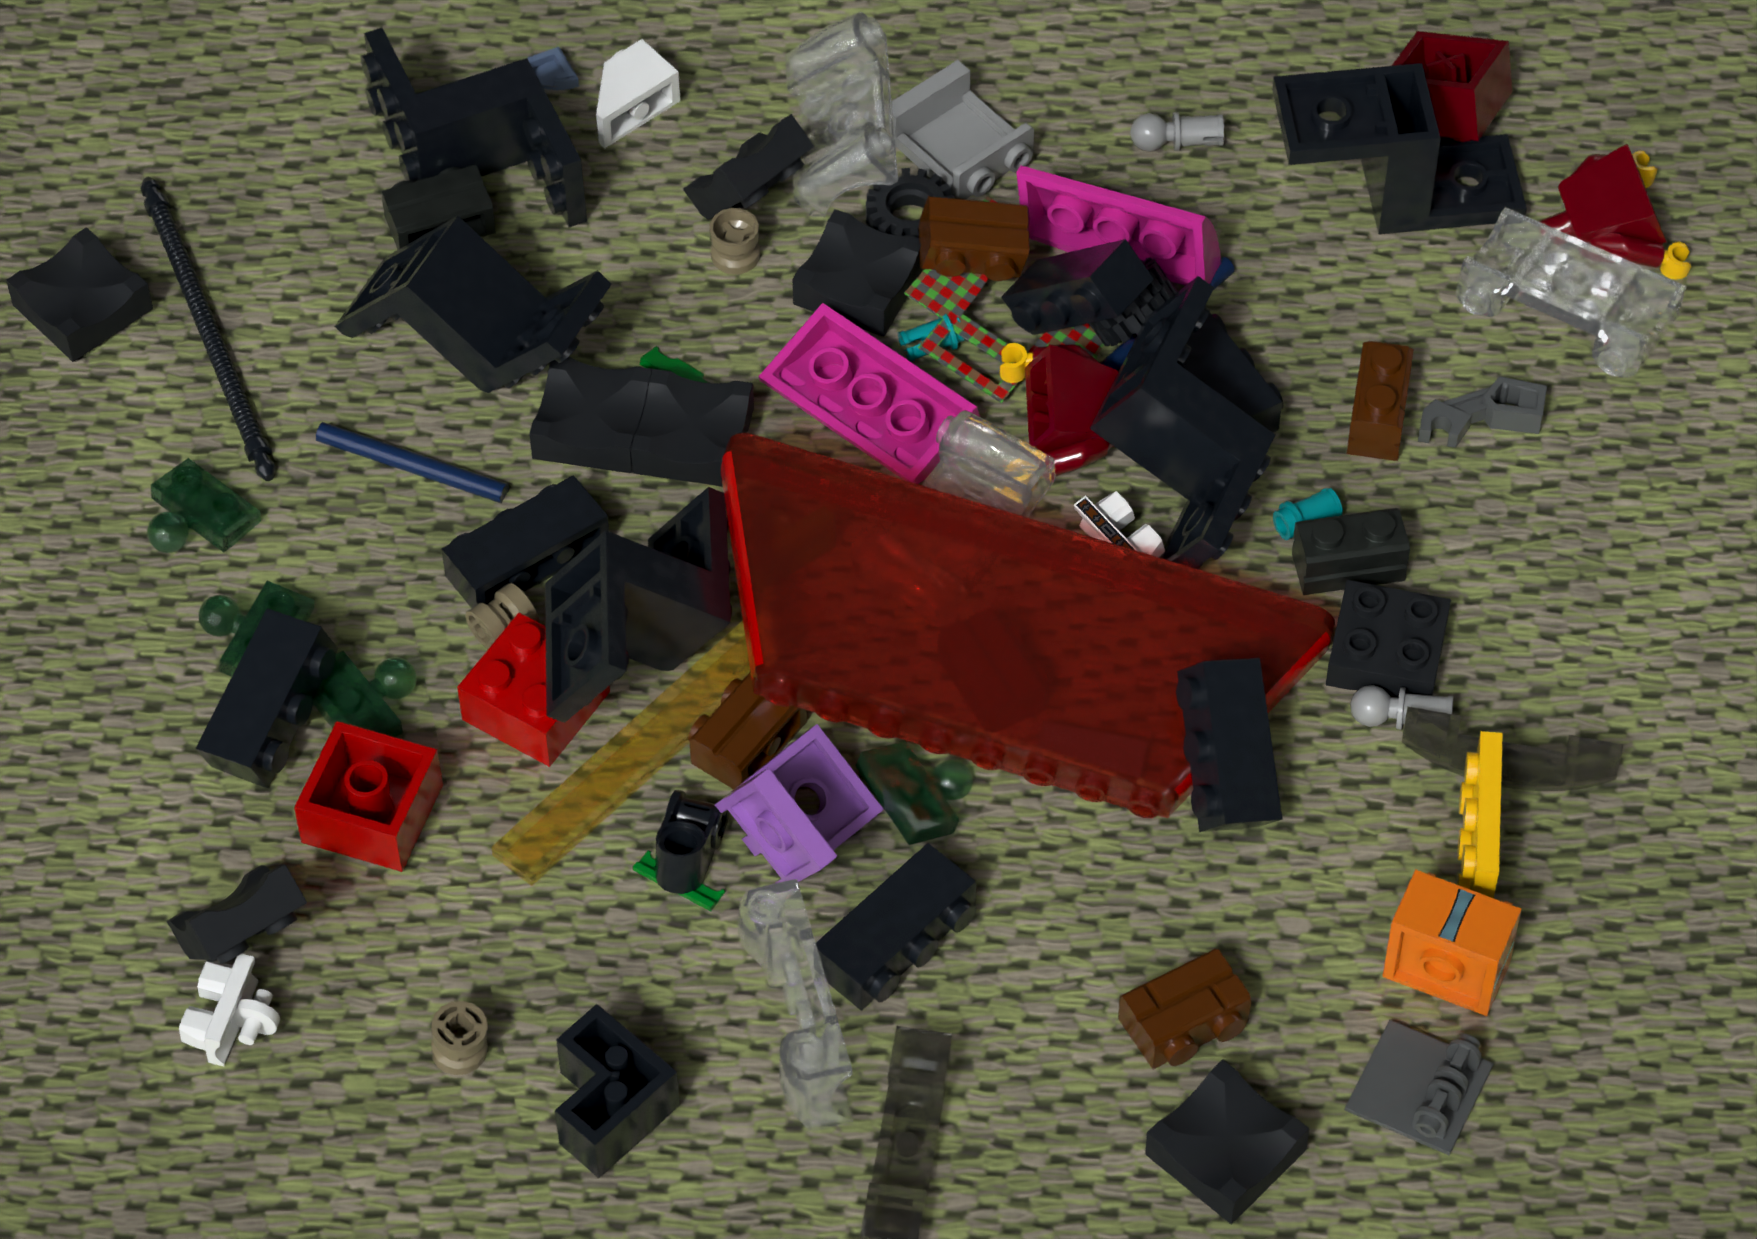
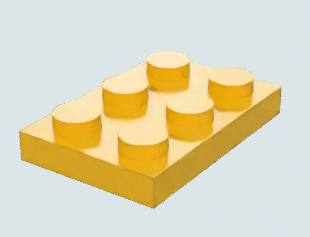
M1480 731L1477 753L1467 752L1464 782H1461L1459 814L1463 815V828L1459 830L1457 860L1462 861L1461 874H1458L1457 885L1494 898L1499 875L1503 733Z

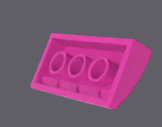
M1020 165L1016 172L1019 203L1028 207L1027 231H1029V239L1066 252L1126 239L1140 260L1144 261L1146 258L1155 259L1171 282L1185 286L1197 276L1210 284L1221 264L1217 233L1212 222L1206 216Z
M824 303L818 307L758 376L762 383L913 487L925 480L983 425L977 406Z

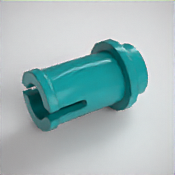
M947 314L942 317L948 330L951 331L939 346L943 349L950 346L953 351L958 349V343L965 341V339L954 332L951 321ZM938 316V319L906 331L898 332L900 345L904 346L917 340L923 342L942 318ZM920 344L904 350L907 351L906 357L910 362L928 355L918 348Z
M1324 488L1321 492L1294 504L1290 501L1281 503L1279 510L1273 513V523L1279 535L1284 540H1289L1294 537L1295 522L1342 516V504L1332 488Z

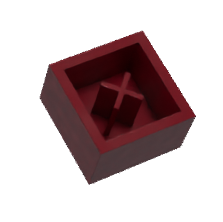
M1417 31L1392 66L1422 63L1440 136L1450 137L1459 142L1479 141L1512 93L1509 41Z

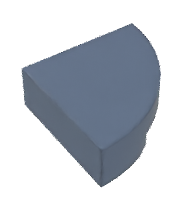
M559 46L527 58L543 89L567 90L579 87L578 77Z

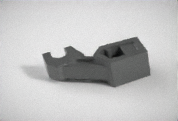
M1499 376L1491 387L1443 402L1435 399L1423 409L1418 442L1429 443L1431 431L1443 429L1449 434L1447 446L1456 448L1470 428V424L1484 420L1492 429L1539 434L1547 386ZM1506 403H1509V404H1514V405H1518V406H1510V405H1505V404H1506Z

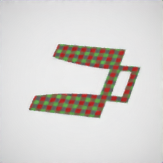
M988 196L983 200L985 202L997 203ZM924 269L904 294L942 319L918 348L1002 403L1018 383H1008L1001 380L997 385L939 346L951 331L948 330L942 317L947 314L955 333L1002 364L1004 363L1002 362L1001 351L1007 343L963 314L979 294L988 278L985 274L962 273L958 276L947 277L938 274L936 270ZM1088 323L1045 332L1027 353H1032L1034 347H1044L1050 344L1055 346L1076 344L1097 359L1104 344Z

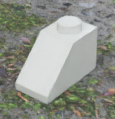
M643 39L625 50L616 52L609 60L604 62L596 112L599 144L604 148H607L680 102L679 72Z

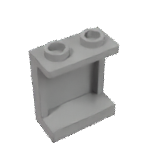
M956 60L883 106L884 137L920 169L927 170V175L930 178L934 174L942 177V185L945 183L949 184L951 195H954L955 199L966 200L972 195L976 197L984 195L990 190L996 179L1010 170L1014 173L1017 172L1020 165L1026 167L1033 156L1034 128L1028 123H1024L1018 128L1013 129L971 92L970 70L959 60Z

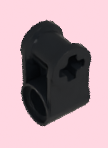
M676 789L673 791L664 820L656 836L655 877L661 888L670 893L685 894L700 887L715 849L719 848L729 819L728 810L721 813L713 803L687 798L685 792Z

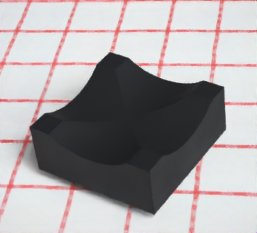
M790 114L774 125L768 135L759 132L744 142L736 158L726 161L714 170L713 174L700 176L684 187L683 190L699 213L707 220L725 209H746L769 193L768 188L779 180L780 182L784 181L801 169L805 164L800 157L812 149L814 145L794 116Z
M834 209L816 248L808 260L799 267L792 279L793 305L815 312L824 303L861 329L884 337L908 297L904 294L905 291L923 271L920 268L921 243L919 238L911 235H892L875 230L858 221L851 214Z
M87 227L72 236L69 242L46 262L28 270H21L6 279L12 305L72 362L153 309L148 283L137 273L128 270L119 263L104 247L98 237Z
M568 357L561 363H558L556 360L551 361L541 405L529 433L532 459L632 474L631 446L644 411L652 369L636 366L627 369H605L584 364L571 357Z
M652 369L644 411L631 446L633 474L723 487L721 476L722 458L726 452L731 451L736 478L754 410L753 383L743 381L704 383L686 379L671 371Z
M1346 580L1328 663L1326 686L1359 690L1363 686L1375 685L1399 698L1400 687L1406 688L1405 693L1433 696L1451 599Z
M281 864L271 871L265 865H260L245 874L234 892L220 903L204 910L182 911L167 920V923L189 959L207 960L210 962L218 960L222 964L245 952L249 948L246 939L254 934L258 935L266 931L268 935H271L295 922L297 917L293 911L305 905L307 901L286 864Z
M1222 1059L1177 1109L1160 1119L1147 1132L1145 1155L1232 1225L1306 1151L1310 1128L1295 1116L1279 1110L1266 1101L1243 1079L1236 1069Z

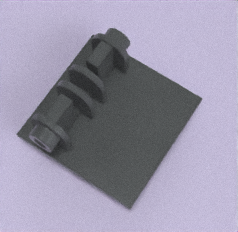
M1389 1019L1344 1110L1450 1156L1494 1063L1481 1058L1479 1051L1480 1042L1471 1035L1461 1034L1458 1039H1454L1447 1044Z

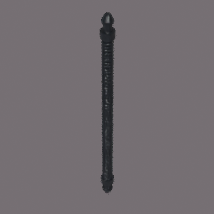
M145 177L141 185L142 195L146 197L144 201L145 209L154 221L222 387L224 396L245 444L244 451L249 462H255V471L260 478L267 482L274 479L276 471L274 462L269 458V455H272L271 447L268 440L263 438L251 405L171 215L169 200L164 193L160 192L161 188L156 180L151 177Z

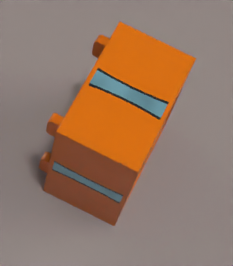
M1415 869L1391 923L1382 977L1488 1016L1511 962L1522 909L1513 906V903L1506 900L1503 902L1440 879L1433 873H1424Z

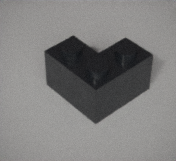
M596 1004L556 1039L560 1073L574 1084L578 1090L555 1110L559 1144L595 1176L600 1178L680 1106L677 1071L602 1007Z

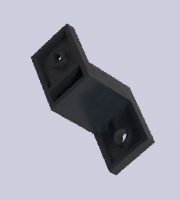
M383 28L364 33L367 53L361 55L360 59L368 82L372 84L371 87L365 88L367 101L373 115L383 114L386 120L382 122V128L391 149L399 147L402 155H399V162L406 180L418 181L439 175L442 171L451 167L462 169L472 165H477L482 177L527 162L534 180L544 179L547 185L544 187V194L553 215L561 213L569 228L587 222L581 158L527 58L416 94Z
M1422 63L1273 77L1272 91L1288 164L1297 165L1361 159L1378 235L1525 221L1527 207L1508 134L1481 136L1479 141L1459 142L1454 139L1440 140ZM1323 112H1336L1341 119L1329 121L1320 117L1319 114ZM1461 177H1470L1477 180L1479 184L1464 186L1456 180Z
M456 216L385 257L334 327L343 335L353 338L366 330L370 334L376 332L390 317L395 321L402 318L479 390L490 393L502 386H505L507 389L511 388L527 373H530L532 376L537 375L553 360L561 363L567 359L579 345L580 340L576 335L580 329L592 323L604 309L605 305L601 302V299L612 283L597 270L545 298L465 221Z
M1199 276L1146 317L1089 428L1188 499L1164 547L1165 552L1159 557L1150 575L1158 583L1167 586L1172 585L1183 576L1188 579L1193 577L1206 560L1210 557L1217 560L1228 549L1234 536L1229 530L1233 522L1241 517L1251 503L1252 495L1248 491L1252 483L1259 479L1268 467L1271 457L1267 455V452L1275 437L1273 432L1181 366L1191 351V347L1186 344L1190 335L1195 334L1201 328L1210 313V310L1205 305L1214 287Z
M707 487L648 538V547L605 530L545 583L546 713L548 717L565 723L584 706L589 705L597 695L615 680L620 679L627 671L629 659L661 671L674 670L731 623L732 605L730 603L729 591L731 566L728 560L727 542L729 523L726 517V503L723 492Z

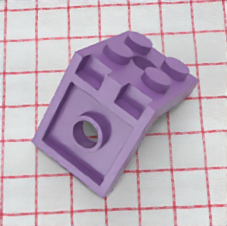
M818 724L807 730L715 804L721 813L728 810L747 835L742 838V841L753 855L757 856L762 853L780 876V879L775 883L782 890L823 869L837 857L834 852L837 847L884 810ZM799 787H809L817 793L820 807L815 815L805 814L797 805L795 794Z

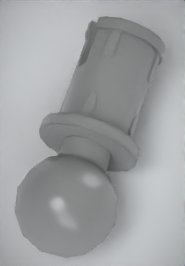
M1173 112L1172 122H1165L1159 115L1147 113L1140 115L1133 121L1130 136L1136 147L1148 152L1158 150L1169 141H1173L1174 151H1179L1182 146H1223L1222 114L1179 116L1178 112Z
M1369 685L1357 690L1350 702V709L1354 719L1368 727L1379 726L1388 718L1397 719L1396 730H1402V725L1451 730L1454 696L1442 697L1405 693L1406 688L1400 687L1399 698L1390 697L1383 688Z

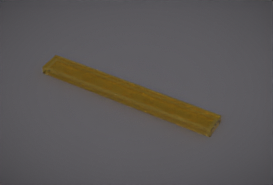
M787 581L755 609L763 664L758 665V667L768 672L826 619V612L822 606ZM743 621L491 847L492 855L530 886H533L689 744V732L695 721L703 714L711 716L721 705L722 695L729 683L736 678L743 680L751 672Z

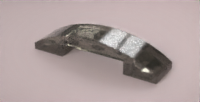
M1407 707L1402 743L1426 760L1450 772L1464 777L1467 752L1477 753L1479 737L1458 734L1461 720L1459 715ZM1569 735L1566 752L1502 741L1501 787L1528 791H1567L1589 788L1614 781L1618 773L1623 744Z
M896 1026L888 1072L887 1096L872 1182H869L860 1239H920L941 1126L953 1033Z

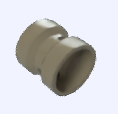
M729 208L714 215L709 227L710 241L712 243L711 259L714 266L724 273L737 275L749 272L755 268L760 260V246L758 243L759 223L756 217L750 211L742 208Z
M512 583L496 591L494 600L490 603H479L468 610L465 615L470 631L487 650L518 612L540 623L538 614L529 598L518 586Z
M454 1001L442 1006L434 1014L431 1023L432 1059L436 1066L445 1073L453 1075L468 1074L478 1069L485 1061L488 1051L487 1018L483 1011L473 1003Z

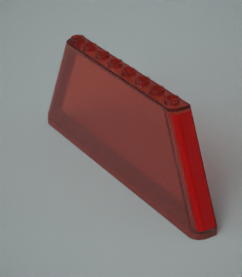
M738 433L730 437L722 458L720 472L754 694L763 696L767 701L777 706L789 707L793 705L815 712L819 717L830 722L839 723L844 721L867 728L878 737L888 739L896 737L919 744L924 750L934 754L948 753L968 759L976 766L986 770L1000 769L1017 774L1038 786L1052 785L1069 790L1090 802L1104 801L1121 806L1142 818H1154L1156 816L1168 818L1190 796L1193 790L1190 763L1185 757L1183 748L1186 735L1183 710L1180 708L1176 697L1177 671L1203 661L1260 658L1267 712L1269 713L1324 656L1331 641L1335 620L1328 611L1319 606L750 433Z

